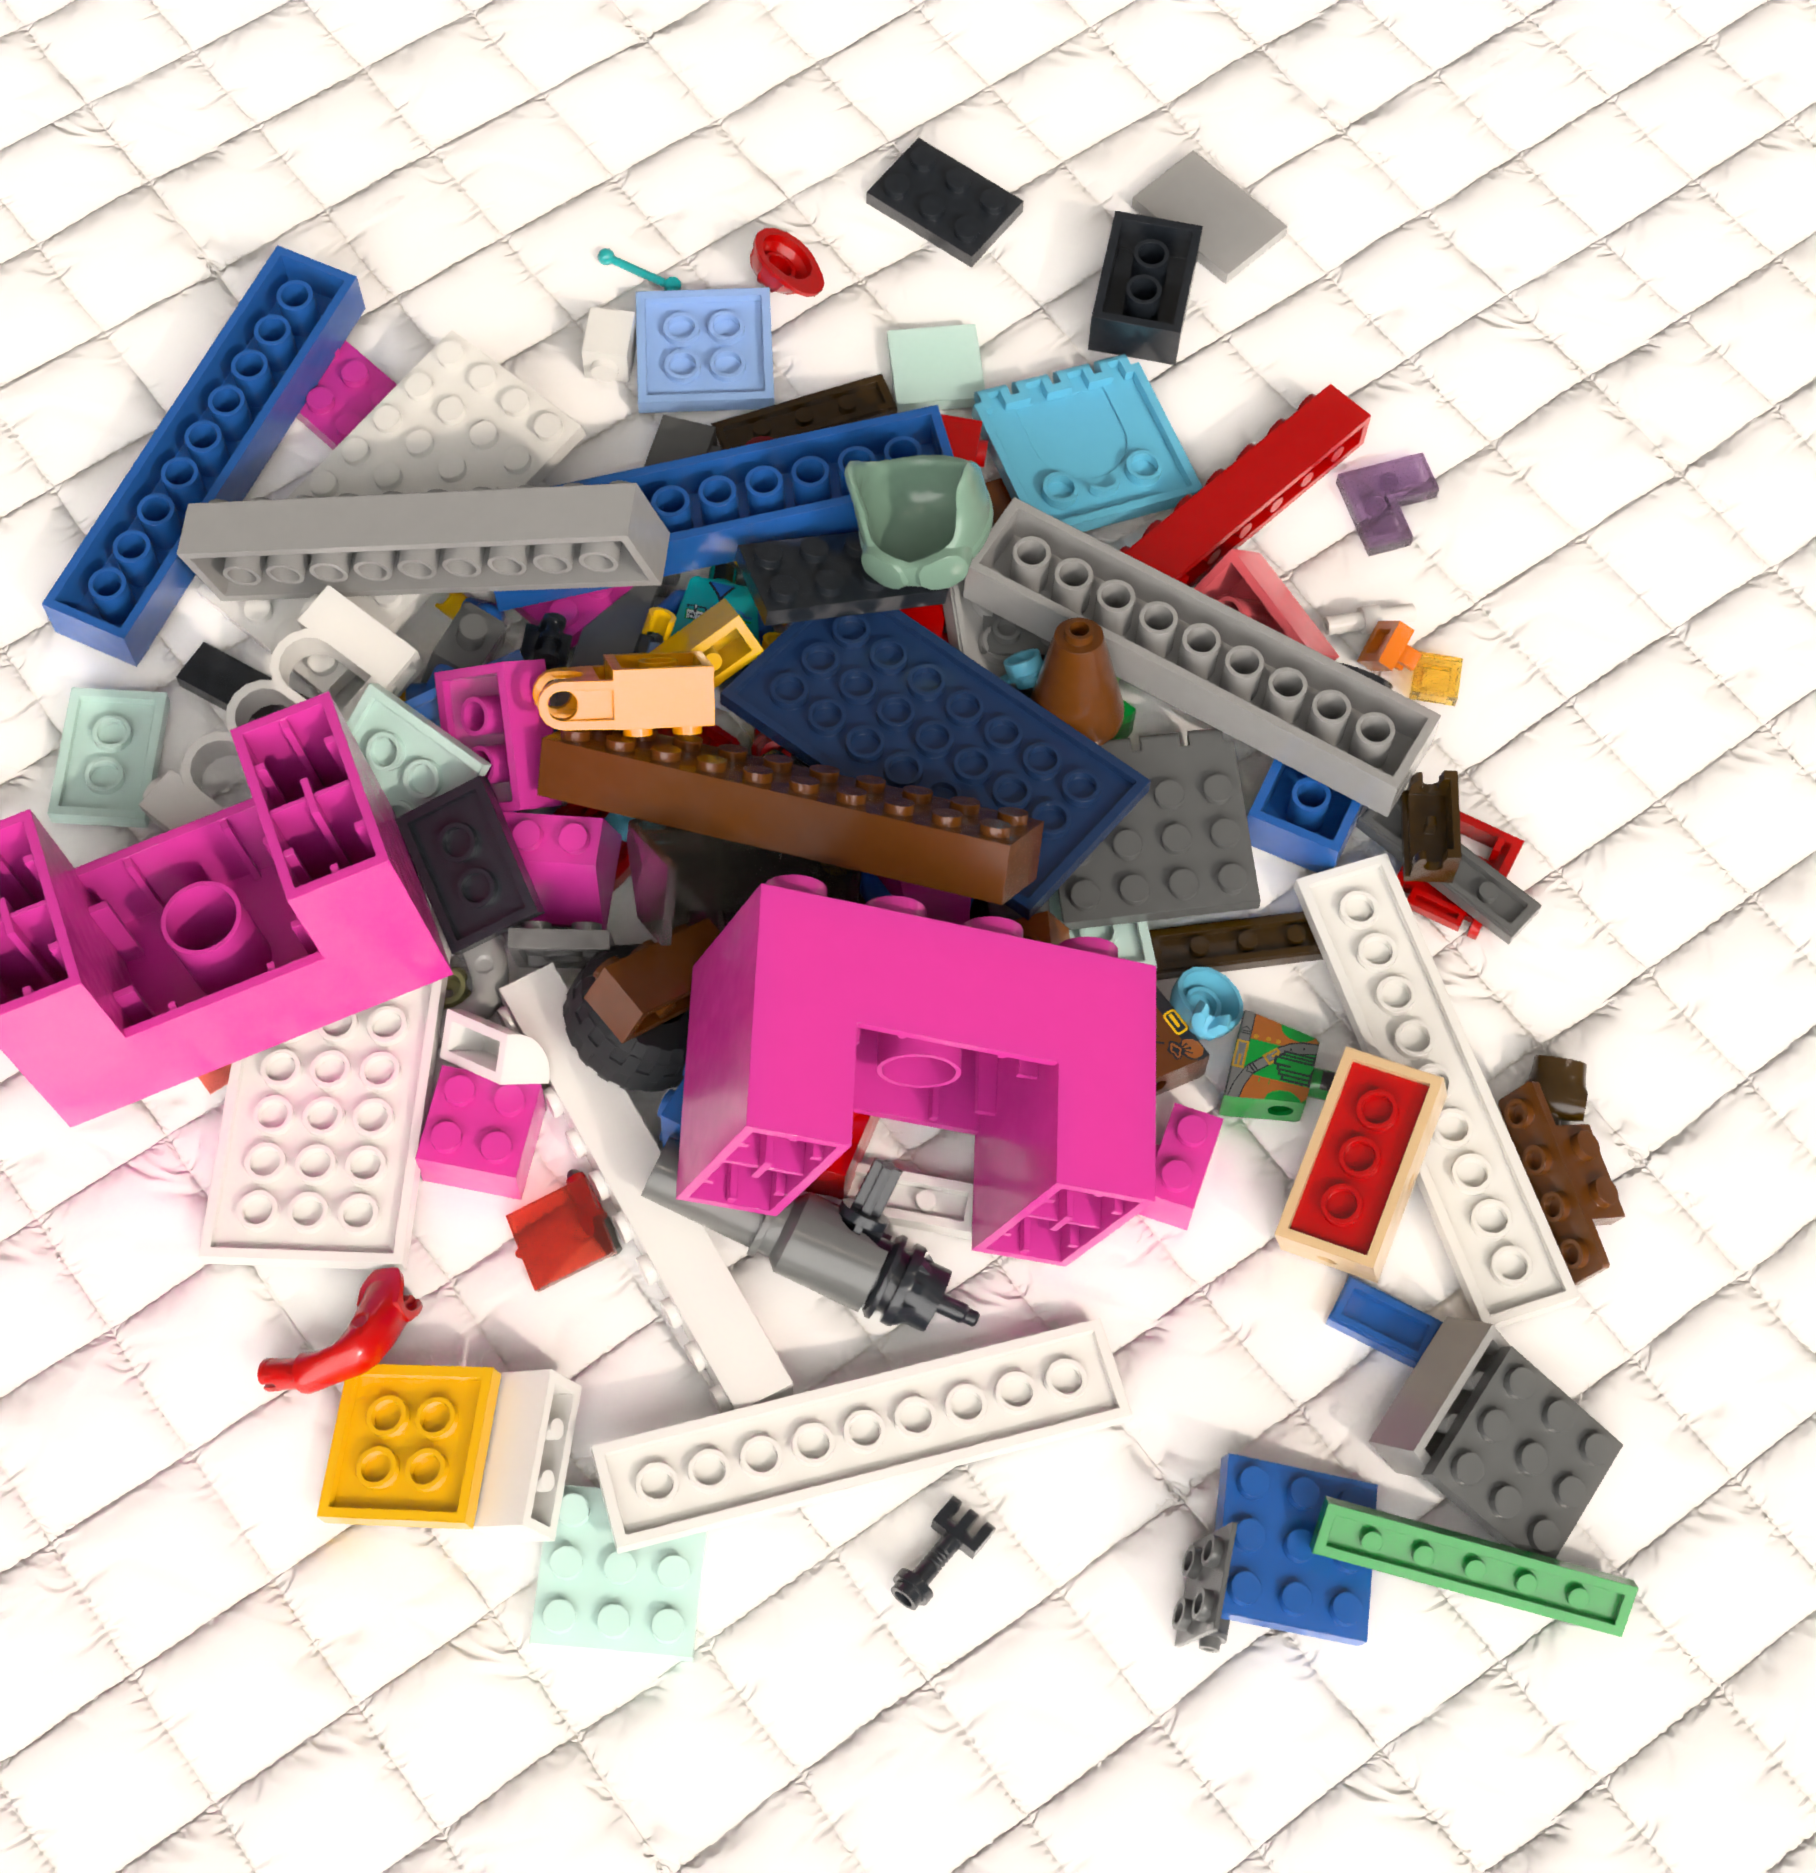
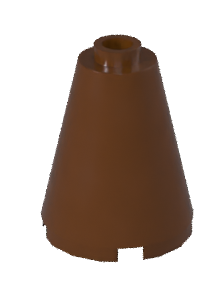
M1070 618L1061 622L1055 629L1030 699L1099 746H1102L1115 737L1122 726L1124 702L1102 628L1096 622L1087 618Z

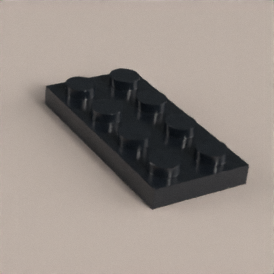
M859 531L737 546L735 560L765 626L945 604L948 594V588L930 590L925 587L906 586L901 589H892L878 583L865 572L862 566V548Z

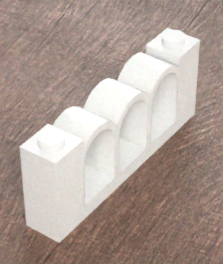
M327 585L320 594H314L303 605L300 612L301 617L297 620L301 630L289 633L276 645L270 658L269 671L272 680H257L248 683L234 693L226 709L225 723L228 732L215 731L203 735L193 742L182 758L181 775L170 768L163 777L155 778L145 789L143 800L139 804L140 808L150 820L166 832L223 810L222 806L203 793L201 788L203 774L207 767L215 760L225 756H238L230 730L248 723L251 716L260 708L269 705L289 707L306 700L289 687L290 673L295 664L304 657L313 654L330 656L366 682L341 711L347 723L369 683H379L398 698L425 667L418 651L330 585Z

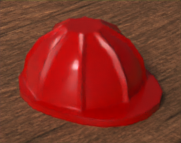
M764 228L757 232L753 241V249L750 253V266L760 284L770 287L771 293L798 294L804 297H815L821 293L824 287L823 274L811 251L799 239L777 228Z

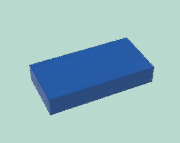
M1350 1275L1326 1321V1325L1413 1369L1443 1323Z

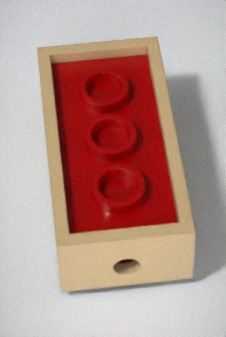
M1347 1046L1345 1047L1274 1234L1281 1250L1378 1283L1447 1098L1443 1077Z

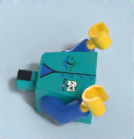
M727 563L711 566L708 578L700 576L691 577L686 590H674L657 607L650 608L641 632L647 635V632H654L663 636L662 641H666L725 598L739 614L763 650L782 634L777 633L773 625H764L748 587L736 584L737 570ZM751 663L742 668V671L745 670Z

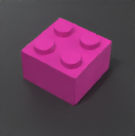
M442 1065L415 1157L417 1165L421 1170L422 1180L522 1200L546 1112L542 1085H500L471 1071Z

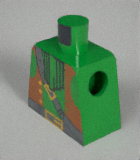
M1244 1010L1219 1114L1232 1117L1289 1122L1300 1121L1307 1097L1325 1101L1336 1072L1314 1067L1320 1044L1316 1038L1254 1012Z

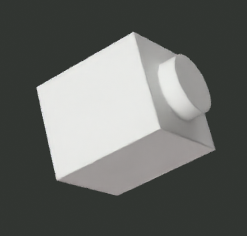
M590 307L581 351L585 378L596 379L601 382L619 381L629 383L637 343L634 311Z

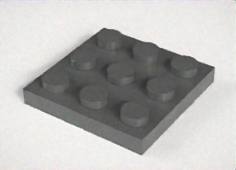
M1506 1346L1499 1348L1421 1475L1500 1544L1556 1559L1622 1449L1623 1444L1514 1347Z

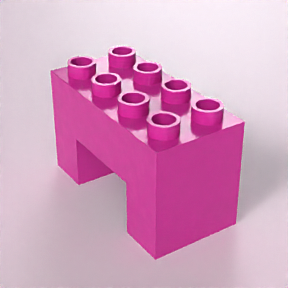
M329 691L230 730L252 795L251 799L79 867H73L31 809L0 820V1049L70 1128L453 975L413 861L396 823V814Z
M781 875L769 879L765 884L761 883L694 964L692 969L676 1199L777 1216L852 1146L854 1112L975 1135L972 1251L1066 1267L1155 1202L1156 966L1118 958V947L1111 941L1097 937H1075L1054 945L1023 938L1022 926L1011 919L986 916L968 920L963 925L926 918V907L921 902L912 898L882 896L871 899L863 905L827 897L828 889L826 885L815 878L804 875Z

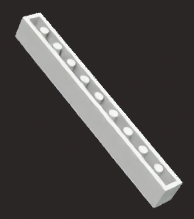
M553 962L499 988L503 1007L496 1010L502 1026L532 1038L543 1048L550 1070L549 1083H545L547 1088L543 1090L545 1102L554 1118L563 1115L570 1130L564 1133L576 1158L580 1159L586 1156L594 1171L588 1173V1177L597 1196L601 1201L609 1198L617 1213L611 1217L624 1243L631 1240L634 1241L641 1256L635 1258V1261L644 1280L649 1286L657 1282L665 1297L659 1303L670 1326L673 1329L681 1326L690 1342L684 1345V1349L697 1373L706 1370L714 1386L708 1389L718 1412L723 1413L794 1395L793 1381L704 1226L641 1196L661 1151L627 1091L620 1088V1085L611 1081L607 1082L597 1076L598 1073L591 1067L586 1066L579 1058L576 1048L572 1047L565 1030L566 1026L563 1017V1005L569 990Z

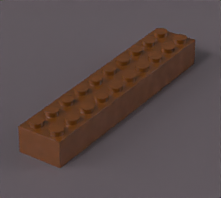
M653 728V735L646 737L623 736V730H558L542 738L538 796L1003 905L1037 877L1044 821L1029 818V813L1020 808L1001 807L998 810L981 807V802L971 797L955 796L945 799L933 796L931 789L922 786H905L901 789L886 785V780L878 776L860 775L856 778L839 775L840 770L833 766L812 765L808 768L793 764L794 760L785 755L768 754L764 757L748 754V749L741 745L722 744L718 747L702 744L703 739L696 735L676 734L672 737L658 734V728Z

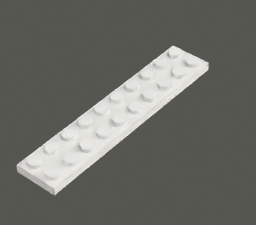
M1383 853L1296 879L1293 888L1361 1050L1444 1078L1447 1098L1416 1181L1475 1321L1493 1324L1497 1329L1575 1304L1580 1298L1579 1293L1388 854Z
M1101 1318L592 1445L591 1453L616 1551L619 1554L1129 1422L1133 1414Z

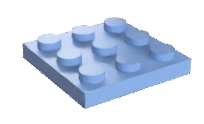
M770 287L636 292L639 413L753 410L775 405Z

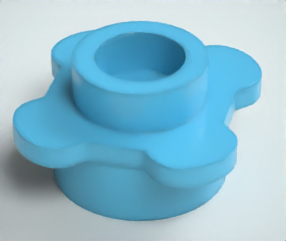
M1027 649L1009 656L1003 662L1007 674L1000 678L1008 684L1015 683L1017 689L1020 690L1034 687L1043 664L1040 651L1038 649Z

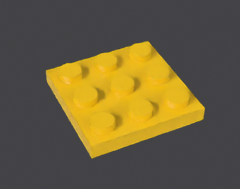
M377 1364L366 1373L345 1380L316 1517L325 1523L473 1530L501 1374L494 1367Z

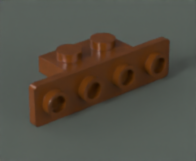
M1528 1081L1498 1101V1106L1575 1285H1579L1610 1267V1262L1596 1226L1612 1225L1626 1216L1619 1200L1618 1190L1610 1178L1600 1152L1599 1142L1593 1135L1590 1125H1556L1540 1083L1538 1081Z

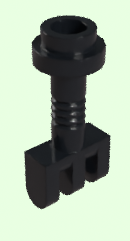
M952 1496L932 1520L931 1528L939 1533L941 1538L936 1542L931 1551L928 1552L913 1571L901 1568L893 1577L895 1584L891 1588L892 1595L899 1603L910 1610L915 1611L919 1605L926 1606L934 1597L929 1585L958 1549L973 1560L996 1531L995 1526L986 1522L975 1536L968 1531L979 1518V1514L973 1509H969L960 1521L956 1523L952 1517L957 1514L963 1503L956 1496Z

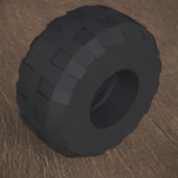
M640 944L610 946L609 950L596 953L585 964L566 994L567 998L563 1005V1017L572 1047L576 1048L581 1061L598 1073L597 1076L607 1082L611 1081L620 1085V1088L630 1091L643 1090V1092H660L668 1088H675L680 1085L684 1078L683 1069L686 1063L689 1010L622 1044L584 999V996L596 980L593 973L604 961L613 956H618L619 959L629 956Z

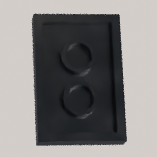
M919 137L866 192V204L971 268L1022 214L1024 204L1022 199Z
M479 775L395 818L452 955H461L507 932L508 928H515L521 925L522 922L529 921L545 913L488 777Z

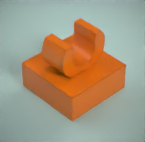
M1378 621L1357 662L1370 671H1393L1394 668L1402 671L1404 667L1413 671L1422 656L1419 651L1407 645L1415 630L1402 621Z

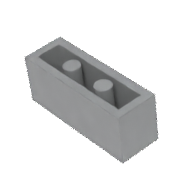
M1447 1316L1368 1442L1396 1473L1426 1480L1421 1475L1499 1348L1511 1345L1493 1324Z

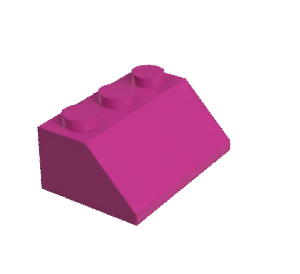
M545 659L497 662L434 673L441 729L492 764L485 777H488L502 812L563 806L560 800L537 795L542 738L554 733L553 728L547 725L541 718L532 695L534 682L540 674L546 671Z
M502 812L545 913L529 921H544L551 923L553 927L572 928V923L595 922L602 924V930H607L622 836L604 818Z

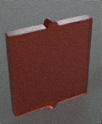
M585 1176L506 1215L518 1247L515 1251V1256L523 1260L535 1292L539 1293L617 1254L604 1221L607 1218V1212L599 1208L589 1180Z

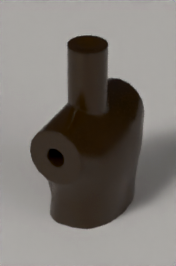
M1534 1056L1532 1069L1525 1083L1528 1081H1538L1540 1083L1555 1124L1561 1125V1121L1584 1122L1588 1097L1586 1088L1587 1064L1555 1056Z

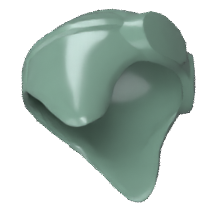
M917 455L871 462L850 461L847 464L844 474L859 528V539L862 548L861 563L865 572L883 586L892 589L917 586L930 590L950 588L966 577L972 560L987 541L994 515L991 497L986 488L981 468L977 463L972 460L968 461L947 455Z

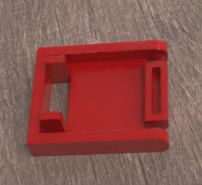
M1460 811L1461 834L1492 848L1489 860L1481 856L1479 857L1507 878L1522 849L1524 840ZM1402 865L1397 877L1403 891L1410 894L1407 900L1412 911L1456 932L1459 931L1464 920L1468 921L1471 924L1468 928L1467 937L1476 940L1483 925L1428 882L1403 881Z

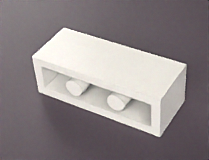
M552 1369L500 1372L501 1380L473 1528L503 1543L555 1541L582 1386Z

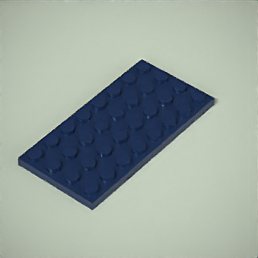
M900 610L793 622L720 693L721 705L809 767L812 765H829L840 770L839 775L853 778L860 775L878 776L886 780V785L901 789L905 786H922L931 789L933 796L945 799L955 796L971 797L979 800L981 807L998 810L1001 807L1020 808L1029 813V818L1044 821L1037 877L1032 883L1004 903L1028 921L1149 792L1151 780Z

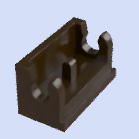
M1444 770L1439 776V781L1433 784L1423 783V773L1417 772L1412 775L1407 790H1404L1400 796L1403 881L1453 883L1462 859L1458 771Z

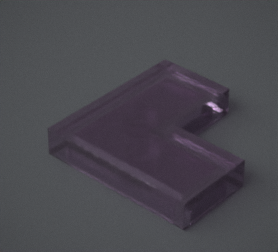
M1423 452L1340 473L1336 480V485L1368 557L1411 546L1413 534L1400 507L1437 498L1439 486Z

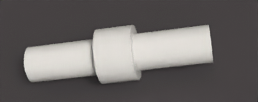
M1413 603L1381 608L1378 604L1360 606L1356 612L1324 617L1323 630L1326 635L1358 630L1361 634H1369L1373 632L1378 621L1415 622L1417 610Z

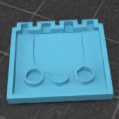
M1125 354L1095 361L1094 372L1088 363L1053 372L1054 384L1048 374L1012 382V395L1005 384L974 392L975 404L973 405L971 416L974 420L983 421L981 437L983 440L989 441L988 451L1011 499L1015 497L1082 532L1175 508L1187 494L1195 495L1203 488L1140 363L1131 364Z

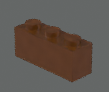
M709 918L692 926L682 923L671 930L664 939L656 943L652 939L641 943L629 956L619 959L618 956H613L604 961L595 970L593 976L596 980L584 996V999L623 1044L690 1010L693 966L721 932Z

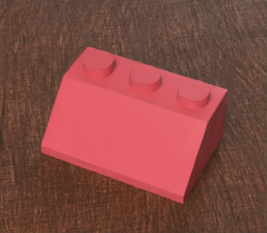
M1231 549L1194 587L1195 590L1335 661L1340 657L1261 553Z

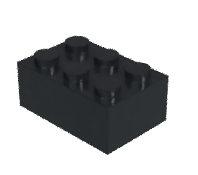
M1115 210L1091 317L1088 350L1114 355L1125 354L1131 358L1176 366L1198 260L1203 226Z

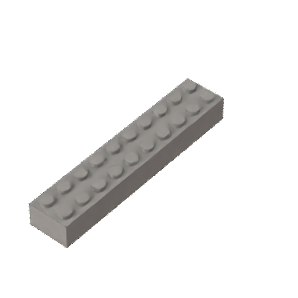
M617 480L609 484L583 485L580 483H567L557 487L521 485L514 489L476 487L471 491L450 492L442 489H432L427 493L407 494L387 491L382 495L364 496L343 493L338 497L321 498L300 495L295 497V499L278 500L257 497L251 501L235 502L214 499L208 503L188 504L177 555L221 601L310 598L314 594H320L327 585H330L344 597L662 585L670 532L637 483Z
M1015 497L992 527L983 548L972 560L964 580V598L1051 642L1055 629L1061 622L1076 617L1093 620L1103 630L1116 677L1385 817L1389 816L1412 775L1432 745L1442 716Z

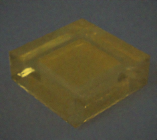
M1419 651L1422 656L1412 671L1409 699L1455 707L1459 695L1463 658Z

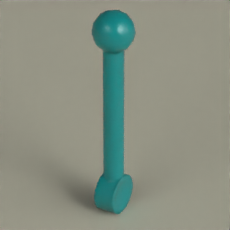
M603 248L598 252L597 257L602 265L613 264L664 287V291L681 290V281L676 277L665 279L616 257L609 248Z

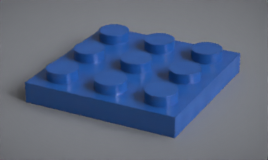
M1231 1453L1222 1457L1215 1531L1231 1522L1238 1524L1221 1619L1354 1646H1361L1367 1643L1372 1569L1314 1554L1309 1545L1325 1496L1376 1509L1378 1485Z

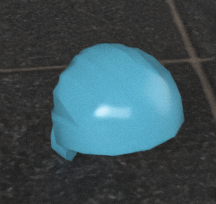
M1210 967L1190 968L1181 974L1171 989L1170 1004L1198 1040L1211 1041L1215 1038H1222L1230 1033L1242 1019L1243 1001L1239 990L1226 975Z

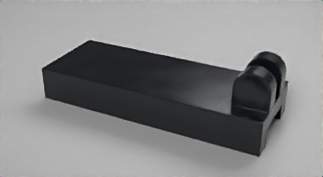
M206 642L200 645L176 676L180 687L225 711L234 693L244 685L257 680H272L268 675ZM296 691L298 694H300V695H301L302 697H304L306 700H307V699H310L309 697H307V696H305V695L299 693L298 691ZM269 705L260 708L251 716L248 723L287 707L283 705Z

